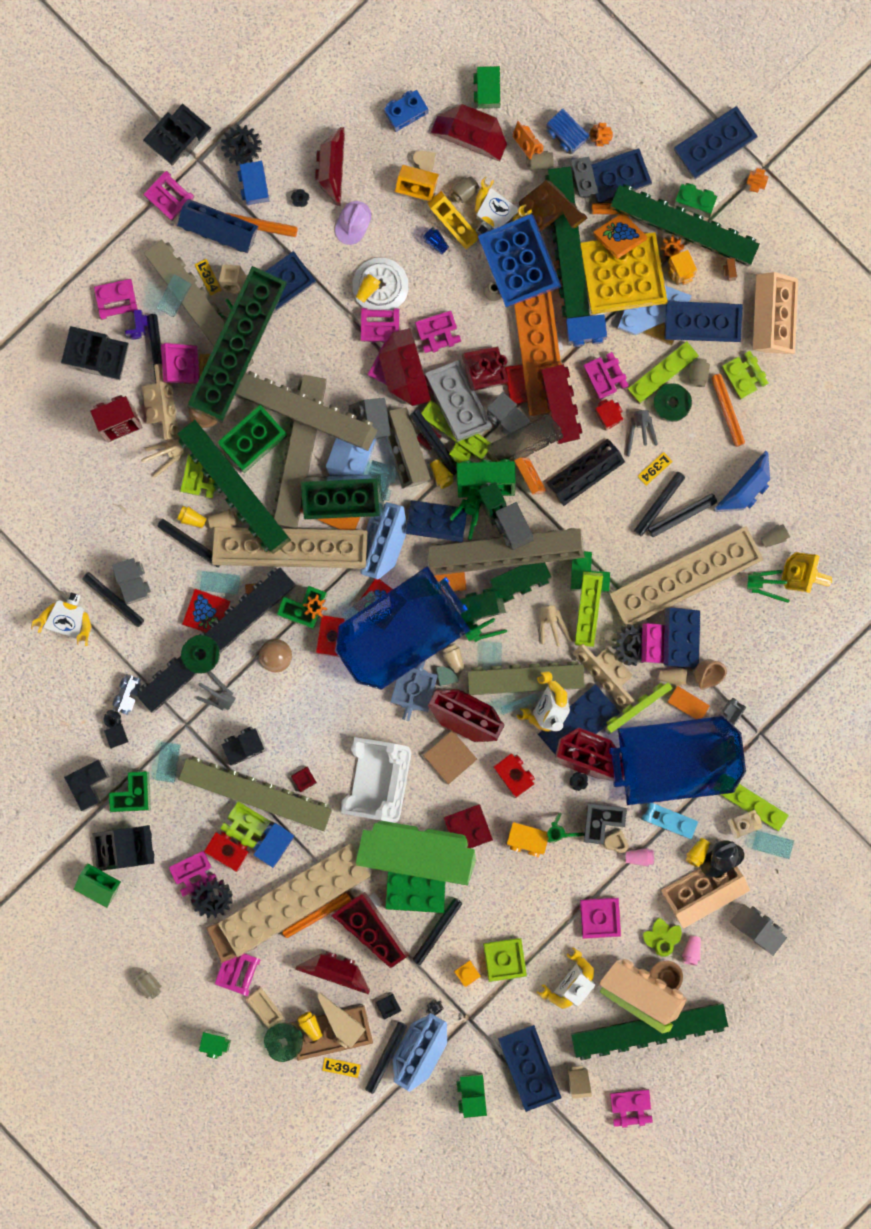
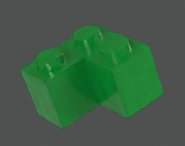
M584 551V558L572 559L570 591L581 592L583 572L603 574L601 593L609 592L610 572L591 571L592 552Z
M308 586L302 603L283 597L277 616L314 630L319 615H316L315 619H312L311 613L306 615L305 612L308 610V607H304L303 604L310 602L308 597L313 600L316 595L319 596V601L321 602L324 599L326 600L328 594ZM317 602L310 606L313 612L321 608Z
M128 772V792L109 793L110 812L151 811L149 772Z
M483 1073L461 1075L460 1080L456 1081L457 1092L462 1094V1100H458L459 1114L463 1113L464 1118L487 1116Z

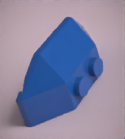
M766 450L719 502L714 511H742L746 507L750 509L757 501L755 499L758 493L763 494L769 488L767 484L770 481L769 454Z

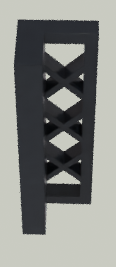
M606 439L546 483L555 493L559 502L565 506L624 464L625 460L615 445L609 439ZM608 446L611 448L608 452L602 453V450ZM590 459H594V462L591 464H586ZM579 470L576 475H571L573 471ZM559 481H563L562 485L555 488L554 485L556 483H558Z

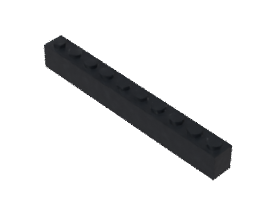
M276 567L267 574L268 578L264 582L261 580L252 587L254 591L249 595L245 593L238 600L240 603L235 608L233 606L229 607L224 612L225 617L221 620L216 619L210 625L211 629L207 633L203 631L199 635L210 637L216 641L220 653L224 651L296 586L294 581L281 567L278 569ZM199 649L195 656L202 660L203 657H206V653L203 652V649ZM181 656L178 659L176 657L172 658L166 664L168 668L163 672L159 670L153 675L152 678L154 680L149 685L145 683L138 689L140 693L136 696L151 713L158 710L198 674L191 672L185 666Z

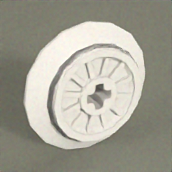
M373 258L364 262L356 270L352 281L354 296H356L364 276L366 277L368 273L379 281L382 280L383 284L386 285L382 286L381 289H377L365 303L356 298L363 308H367V310H394V308H398L405 301L409 291L408 278L404 269L397 262L387 258Z

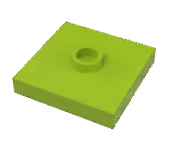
M522 938L483 943L489 982L527 977Z

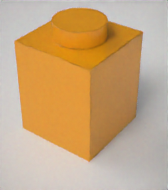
M468 960L454 970L464 987H467L481 977L471 960Z

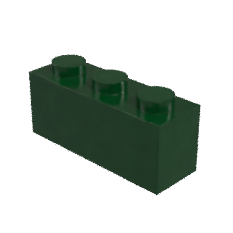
M489 482L482 485L478 491L482 506L493 526L496 524L494 520L497 518L496 511L507 505L497 483Z
M545 562L527 564L490 579V584L494 590H501L503 601L507 603L515 599L514 595L518 593L525 595L531 592V588L536 585L540 588L549 584L548 580L552 576Z
M488 588L482 590L483 594L477 595L476 592L465 594L466 598L459 599V597L449 598L448 603L442 604L446 625L457 626L506 613L501 590Z

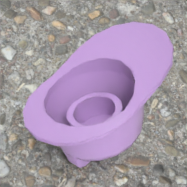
M353 201L346 204L335 227L336 236L342 243L352 245L358 243L363 238L372 216L371 210L365 203Z

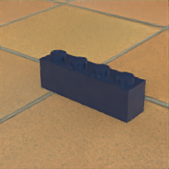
M187 199L182 206L177 226L186 231L194 232L204 238L212 239L221 245H227L239 252L248 253L253 246L258 226L191 199Z

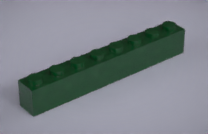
M571 167L548 169V175H545V180L551 181L571 203L576 205ZM562 214L551 223L554 224L555 231H552L553 243H557V250H554L555 261H559L560 268L556 269L557 277L562 282L559 294L560 298H564V305L561 306L562 317L569 319L590 316L579 226L571 228L567 218Z
M623 184V186L619 185L617 187L609 209L671 235L674 234L676 237H681L683 240L729 259L735 258L736 262L748 267L752 264L760 245L754 237L748 235L746 237L740 236L737 230L732 228L726 230L721 228V224L711 221L709 223L704 221V217L693 213L692 216L686 213L687 210L682 207L676 206L673 208L668 206L669 202L662 199L656 201L651 198L650 194L643 191L637 193L629 185Z
M196 420L177 433L180 437L178 442L184 449L189 448L192 452L189 456L196 464L201 463L204 467L201 471L208 479L212 477L215 481L213 486L219 493L224 492L227 496L224 500L231 508L236 507L239 511L236 515L243 523L247 521L251 526L248 530L255 538L259 536L262 540L260 545L266 552L271 551L274 555L291 541L289 536Z
M718 1003L681 1011L678 1018L670 1022L673 1024L671 1030L663 1034L641 1019L571 1033L575 1057H580V1060L591 1059L593 1054L599 1053V1057L610 1055V1051L617 1049L618 1053L629 1051V1047L637 1046V1049L649 1047L648 1043L656 1042V1045L668 1043L667 1039L671 1038L679 1041L687 1039L686 1035L694 1034V1037L706 1035L705 1031L713 1030V1033L723 1032L725 1027H729L724 1004Z

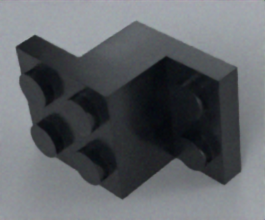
M182 103L173 115L167 112L143 139V142L173 166L182 155L188 157L212 129Z
M70 326L61 364L81 368L85 373L120 381L129 343L110 339L107 334Z
M150 825L92 833L96 867L101 871L155 864Z

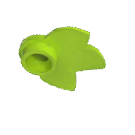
M661 918L655 921L652 931L643 932L645 943L649 947L654 948L655 952L662 957L669 956L673 952L674 945L680 942L682 935L680 925L669 928L668 924ZM662 943L667 944L665 951L660 949Z

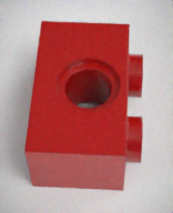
M323 615L316 654L340 658V653L344 654L345 642H342L343 635H347L348 624L345 623L346 620L344 618ZM330 632L338 634L336 641L330 642L327 639Z
M511 753L493 766V768L515 798H517L534 785L533 780H535V777L529 770L525 771L521 765L524 763L517 754L514 756ZM518 769L521 772L520 779L513 780L510 777V771Z
M223 831L221 833L215 832L204 853L238 872L250 853L246 850L248 846H243L240 841L237 844L234 843ZM225 845H230L233 848V853L230 856H226L223 853Z

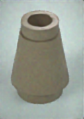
M496 282L489 283L485 288V296L491 301L501 299ZM496 287L497 291H492L491 289Z
M784 524L776 525L761 537L765 548H767L768 546L786 542L790 535Z

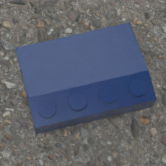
M532 214L478 236L505 307L561 287L538 225Z

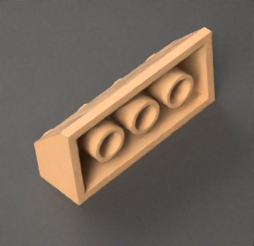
M776 272L756 274L753 350L764 353L795 354L798 279Z
M737 866L718 877L706 876L701 868L661 890L683 929L750 891L743 874Z
M627 959L616 961L599 983L600 986L664 1025L678 1018L687 1001L682 992L670 989L664 981L652 978L649 972L644 969L639 970Z

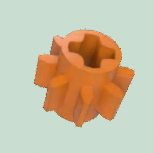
M599 122L598 125L594 124L589 132L591 142H596V146L603 147L604 144L609 145V142L612 140L613 132L611 127H606V123Z
M757 168L755 172L750 171L746 183L751 186L750 191L758 193L759 189L765 190L769 176L764 175L765 170Z
M674 234L669 239L665 237L663 240L665 244H662L660 249L665 250L663 256L672 257L681 253L680 250H683L685 245L680 244L682 238L677 239L674 237Z
M318 595L313 600L308 597L310 602L303 604L304 607H308L305 614L311 613L312 619H315L316 615L323 617L321 612L327 610L322 605L326 602L325 599L320 602ZM317 602L321 608L313 612L310 606Z

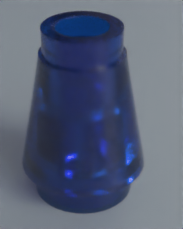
M434 227L422 236L425 240L424 242L441 255L449 248L439 230Z

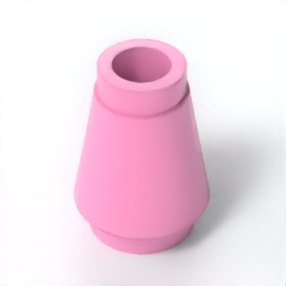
M644 848L626 852V863L646 867L654 865V850Z
M696 936L689 937L681 956L683 963L697 966L698 961H700L701 938Z

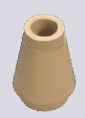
M228 509L208 517L210 528H233L235 525H238L235 510L231 511Z
M456 643L442 649V656L454 673L465 669L460 647H457Z
M683 667L660 669L659 681L669 682L677 686L686 685L688 670L683 669Z

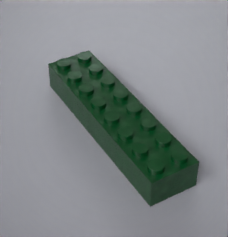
M254 266L251 267L187 404L188 408L223 423L286 287V281Z

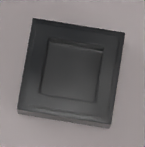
M123 724L104 730L110 749L129 742Z
M394 994L376 1002L384 1020L402 1011Z

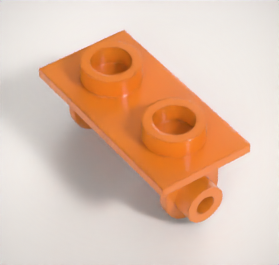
M517 121L512 137L527 157L532 159L533 154H541L543 152V145L538 139H535V135L529 126L521 125Z

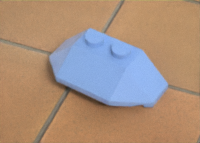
M336 438L326 464L329 475H364L377 439L373 440L369 451H366Z
M389 502L383 505V513L380 516L370 517L366 527L368 532L366 568L360 571L362 575L375 579L381 578L395 567L406 536L407 524L404 507Z
M430 1013L410 1025L393 1057L394 1083L410 1092L430 1077L447 1045V1022Z

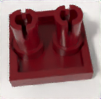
M498 346L461 355L472 391L509 383L504 367L508 361L505 355L500 354Z

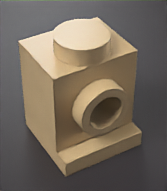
M755 810L728 821L735 839L762 828L761 819Z

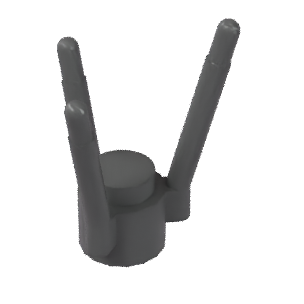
M648 410L635 411L634 417L631 418L626 454L628 457L631 453L636 424L637 428H642L644 446H647L646 427L648 425L654 445H658L652 417L649 416Z
M209 671L208 675L226 693L222 691L219 694L208 686L199 683L201 688L218 698L216 700L218 703L199 696L196 699L215 706L222 711L223 709L228 711L236 697L232 696L234 692L230 691Z

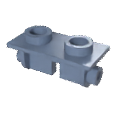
M128 674L121 679L119 685L121 689L113 700V710L125 715L131 712L135 699L129 698V695L136 696L138 694L141 679Z

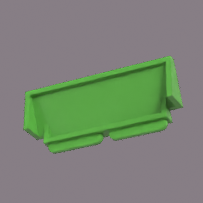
M379 821L374 823L372 831L363 829L356 865L468 886L476 863L475 849L467 848L468 843L464 835L427 829L423 832L419 831L415 826Z

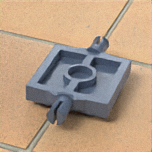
M418 656L416 667L409 668L400 665L391 703L405 708L402 720L410 721L412 710L424 712L429 710L428 704L432 699L438 675L424 670L427 658L423 657L422 659V657Z

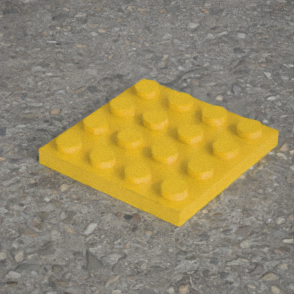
M655 232L645 233L647 235L646 241L618 259L598 240L581 243L591 314L667 304Z

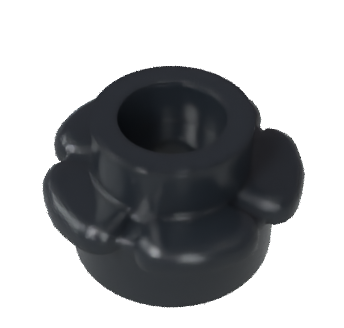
M297 189L296 192L291 194L292 204L296 207H305L310 199L309 194L303 189Z
M108 710L107 714L104 715V724L109 728H114L122 723L121 715L117 711Z
M576 772L570 778V785L576 791L584 790L588 786V777L586 774Z
M435 999L428 1003L426 1013H432L435 1016L444 1009L442 1001H436Z

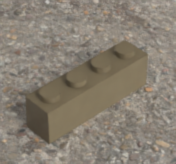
M407 407L388 411L391 436L385 438L402 489L421 485L431 480Z

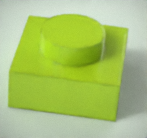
M456 442L449 454L455 462L461 463L462 461H468L472 453Z

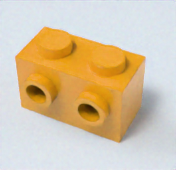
M402 165L395 192L432 202L439 174Z
M685 250L670 257L668 262L670 270L668 274L672 282L675 281L677 285L691 283L696 275L697 268L689 251Z
M512 822L507 845H510V850L521 852V849L529 851L528 855L539 857L540 854H545L549 839L548 832Z

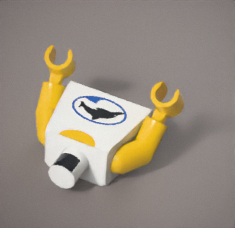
M487 176L482 179L481 187L475 200L476 219L481 222L476 229L478 234L481 235L532 213V210H529L527 213L524 212L526 204L517 208L491 188L494 180L488 185L485 183Z
M70 592L67 602L58 600L43 610L39 617L32 621L31 629L34 626H38V633H41L44 625V628L76 638L77 645H79L80 641H85V646H88V637L92 626L89 614L85 612L84 608L77 606L81 595Z
M541 672L542 676L537 677V681L540 684L547 683L548 687L535 707L534 715L531 714L530 709L520 708L523 711V715L517 714L516 716L519 720L528 719L530 724L540 730L547 732L551 730L560 731L570 711L568 694L566 689L552 680L553 677L550 672Z
M572 947L574 950L573 956L567 953V957L577 962V964L555 989L554 993L544 984L541 985L545 989L544 992L539 993L537 991L544 1000L549 999L550 1002L561 1009H566L572 1005L578 1007L595 986L593 981L594 968L582 957V953Z

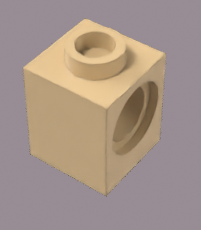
M222 265L219 283L225 293H240L247 276L240 265Z

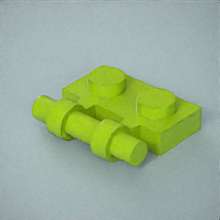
M751 351L744 353L747 359L746 362L742 363L741 359L737 357L722 366L740 400L758 390L754 383L759 381L762 387L769 384L766 379V373L761 370L757 363L758 359L756 356H753ZM750 366L755 373V376L752 378L746 370Z
M189 454L180 492L200 496L201 489L207 490L205 497L213 499L214 492H216V488L213 486L215 481L210 477L208 483H203L204 473L201 470L204 467L200 462L196 464Z
M238 801L227 818L233 822L232 825L229 826L224 822L220 829L226 832V835L230 838L234 837L241 841L243 846H249L254 849L257 842L251 839L254 835L260 839L271 821ZM240 826L248 831L247 834L244 835L236 830L237 827Z

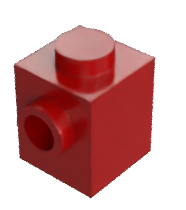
M605 399L597 404L598 407L595 409V412L606 431L623 422L621 415L623 411L618 402L614 403L613 399L610 401Z

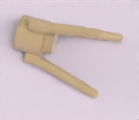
M178 439L145 448L146 451L165 447L164 450L141 459V462H146L168 453L169 457H174L153 474L154 478L175 461L181 459L180 455L184 453V450Z
M555 605L540 609L541 644H545L546 621V624L551 625L556 646L560 647L554 623L557 619L569 642H572L573 639L560 615V611L556 610Z

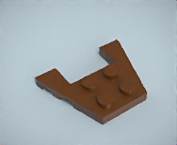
M545 180L519 201V207L526 204L524 207L525 213L532 210L531 214L534 216L540 232L562 214L567 218L571 228H576L588 219L584 213L577 209L574 203H571L548 180Z

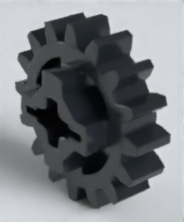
M237 125V130L231 127L230 134L224 133L226 139H222L221 142L225 146H222L221 150L225 152V158L230 157V164L235 161L236 166H239L240 163L253 162V158L259 159L257 152H262V148L258 147L262 145V141L257 140L260 136L258 133L254 134V128L248 130L247 125H245L241 129ZM248 136L253 139L254 144L248 141ZM244 140L245 146H243L242 149L239 150L238 145H241V143H243ZM229 147L236 151L235 156L230 152Z
M627 624V627L622 626V632L616 631L618 637L612 640L616 642V645L612 646V649H616L614 656L619 657V662L629 666H637V662L644 663L641 662V625Z
M214 877L213 881L206 878L205 883L200 880V886L194 885L195 892H191V904L194 907V911H199L200 916L206 914L208 919L211 915L217 918L218 913L224 915V909L229 910V904L233 903V894L229 884L225 885L223 879L217 882L216 877ZM210 894H212V897H214L213 902H211Z

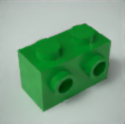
M500 66L477 67V73H473V84H477V91H474V103H478V109L500 108Z
M681 184L674 206H679L689 212L710 218L717 196L714 195L713 191L696 189V186L693 184Z
M87 863L80 873L73 890L108 908L118 891L121 881Z
M205 1030L202 1034L199 1052L207 1053L206 1057L217 1059L229 1051L231 1040H228L229 1035Z

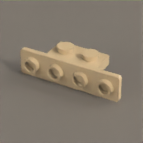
M155 364L157 383L142 387L147 424L162 422L164 439L177 440L179 439L177 434L179 429L177 426L172 383L163 382L162 364Z
M584 644L580 645L573 652L577 660L587 668L589 673L596 678L603 689L615 699L619 706L625 709L634 702V699L622 687L633 675L618 661V658L614 656L608 647L597 657Z

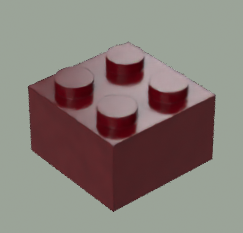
M480 804L444 817L450 833L461 834L466 837L467 848H474L493 841Z

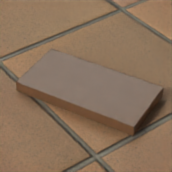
M365 1005L343 1010L366 1028L352 1048L373 1044ZM326 1014L316 1016L323 1035L316 1041H312L301 1029L298 1021L289 1023L297 1061L352 1049L349 1046L344 1048L337 1042L339 1038L336 1037Z

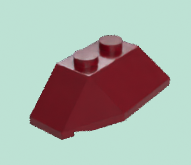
M460 104L438 115L430 132L434 136L499 162L507 146L497 117L464 104Z
M340 127L321 144L320 150H317L316 162L320 163L319 169L315 171V180L318 181L319 187L337 206H341L344 127Z
M411 328L393 332L379 353L388 391L411 406L430 402L426 379Z
M459 689L436 690L428 704V707L441 726L473 742L497 741L505 726L493 706Z
M576 728L559 739L555 758L562 766L594 778L623 782L627 763L622 759L612 740L581 728Z
M326 951L325 954L321 953L297 965L295 968L297 971L368 995L370 993V988L359 966L355 964V960L344 957V960L338 959L335 953Z

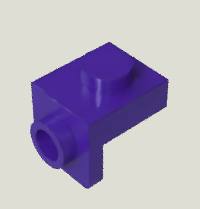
M134 310L136 329L125 330L126 337H130L131 340L141 339V336L146 335L145 326H148L147 315H143L142 310Z

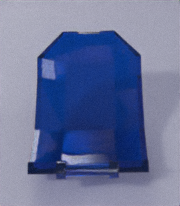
M427 566L338 626L335 652L357 684L382 690L471 631L460 615L468 608L465 604L461 603L448 582L450 581L447 577L438 582Z
M725 716L618 728L620 748L609 749V754L612 755L615 779L613 787H625L627 805L734 793L746 773L742 733ZM619 754H621V756H622L624 780H622V772H621V764H620V756H619Z

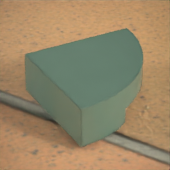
M436 667L440 686L459 682L452 670L446 667Z

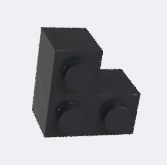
M248 727L241 730V735H238L237 738L233 735L224 739L225 743L221 745L230 766L267 751L258 729Z
M98 759L64 777L81 812H85L101 803L93 786L110 776L102 760Z

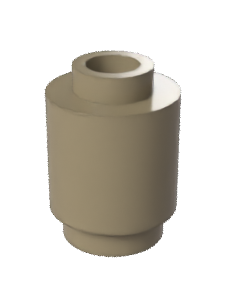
M543 151L541 154L535 153L532 155V159L526 156L527 167H530L531 171L554 168L553 152Z
M472 176L465 177L451 189L453 192L451 196L457 203L461 202L464 204L477 193L480 187Z
M696 358L695 361L691 362L689 374L691 386L705 387V384L708 382L710 364L706 363V359Z
M144 970L134 979L136 987L147 999L149 997L154 999L161 993L160 988L162 986L150 972L148 973Z

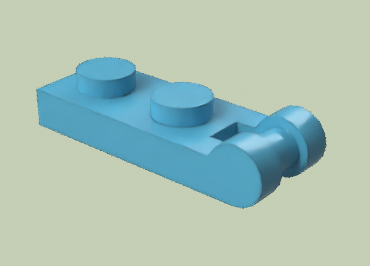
M648 801L646 806L648 808L646 813L643 814L642 820L692 839L699 821ZM655 811L660 812L658 819L653 818Z

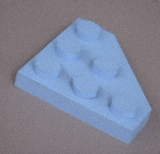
M665 285L667 301H690L692 295ZM666 304L626 309L618 329L636 336L645 330L664 323Z

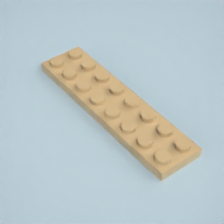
M747 526L609 595L625 627H627V624H637L665 610V608H669L762 562L764 559Z
M215 527L213 565L366 568L368 537L366 530L283 529L291 541L273 555L271 551L266 552L260 545L262 540L259 536L255 538L248 528Z
M350 843L219 922L218 925L237 957H240L369 879L371 876L367 869L356 865L358 854Z

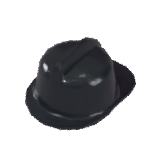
M719 841L714 845L713 850L706 854L703 865L700 866L701 870L706 876L718 877L741 864L745 853L733 841Z

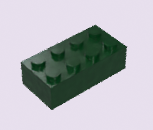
M381 474L305 477L301 481L304 520L375 517L383 513Z

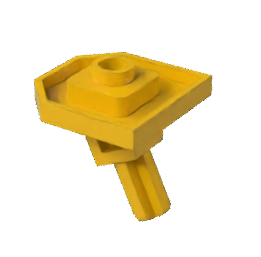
M795 552L786 560L781 579L787 581V584H784L787 590L810 593L813 583L829 587L832 583V577L819 573L816 570L820 556Z

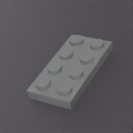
M459 360L425 373V379L457 442L491 429L492 424L475 391L471 390L469 379Z

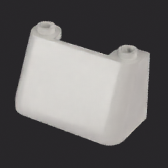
M354 737L351 751L358 758L352 796L347 795L342 800L341 813L396 823L401 815L411 750L409 747L399 744Z

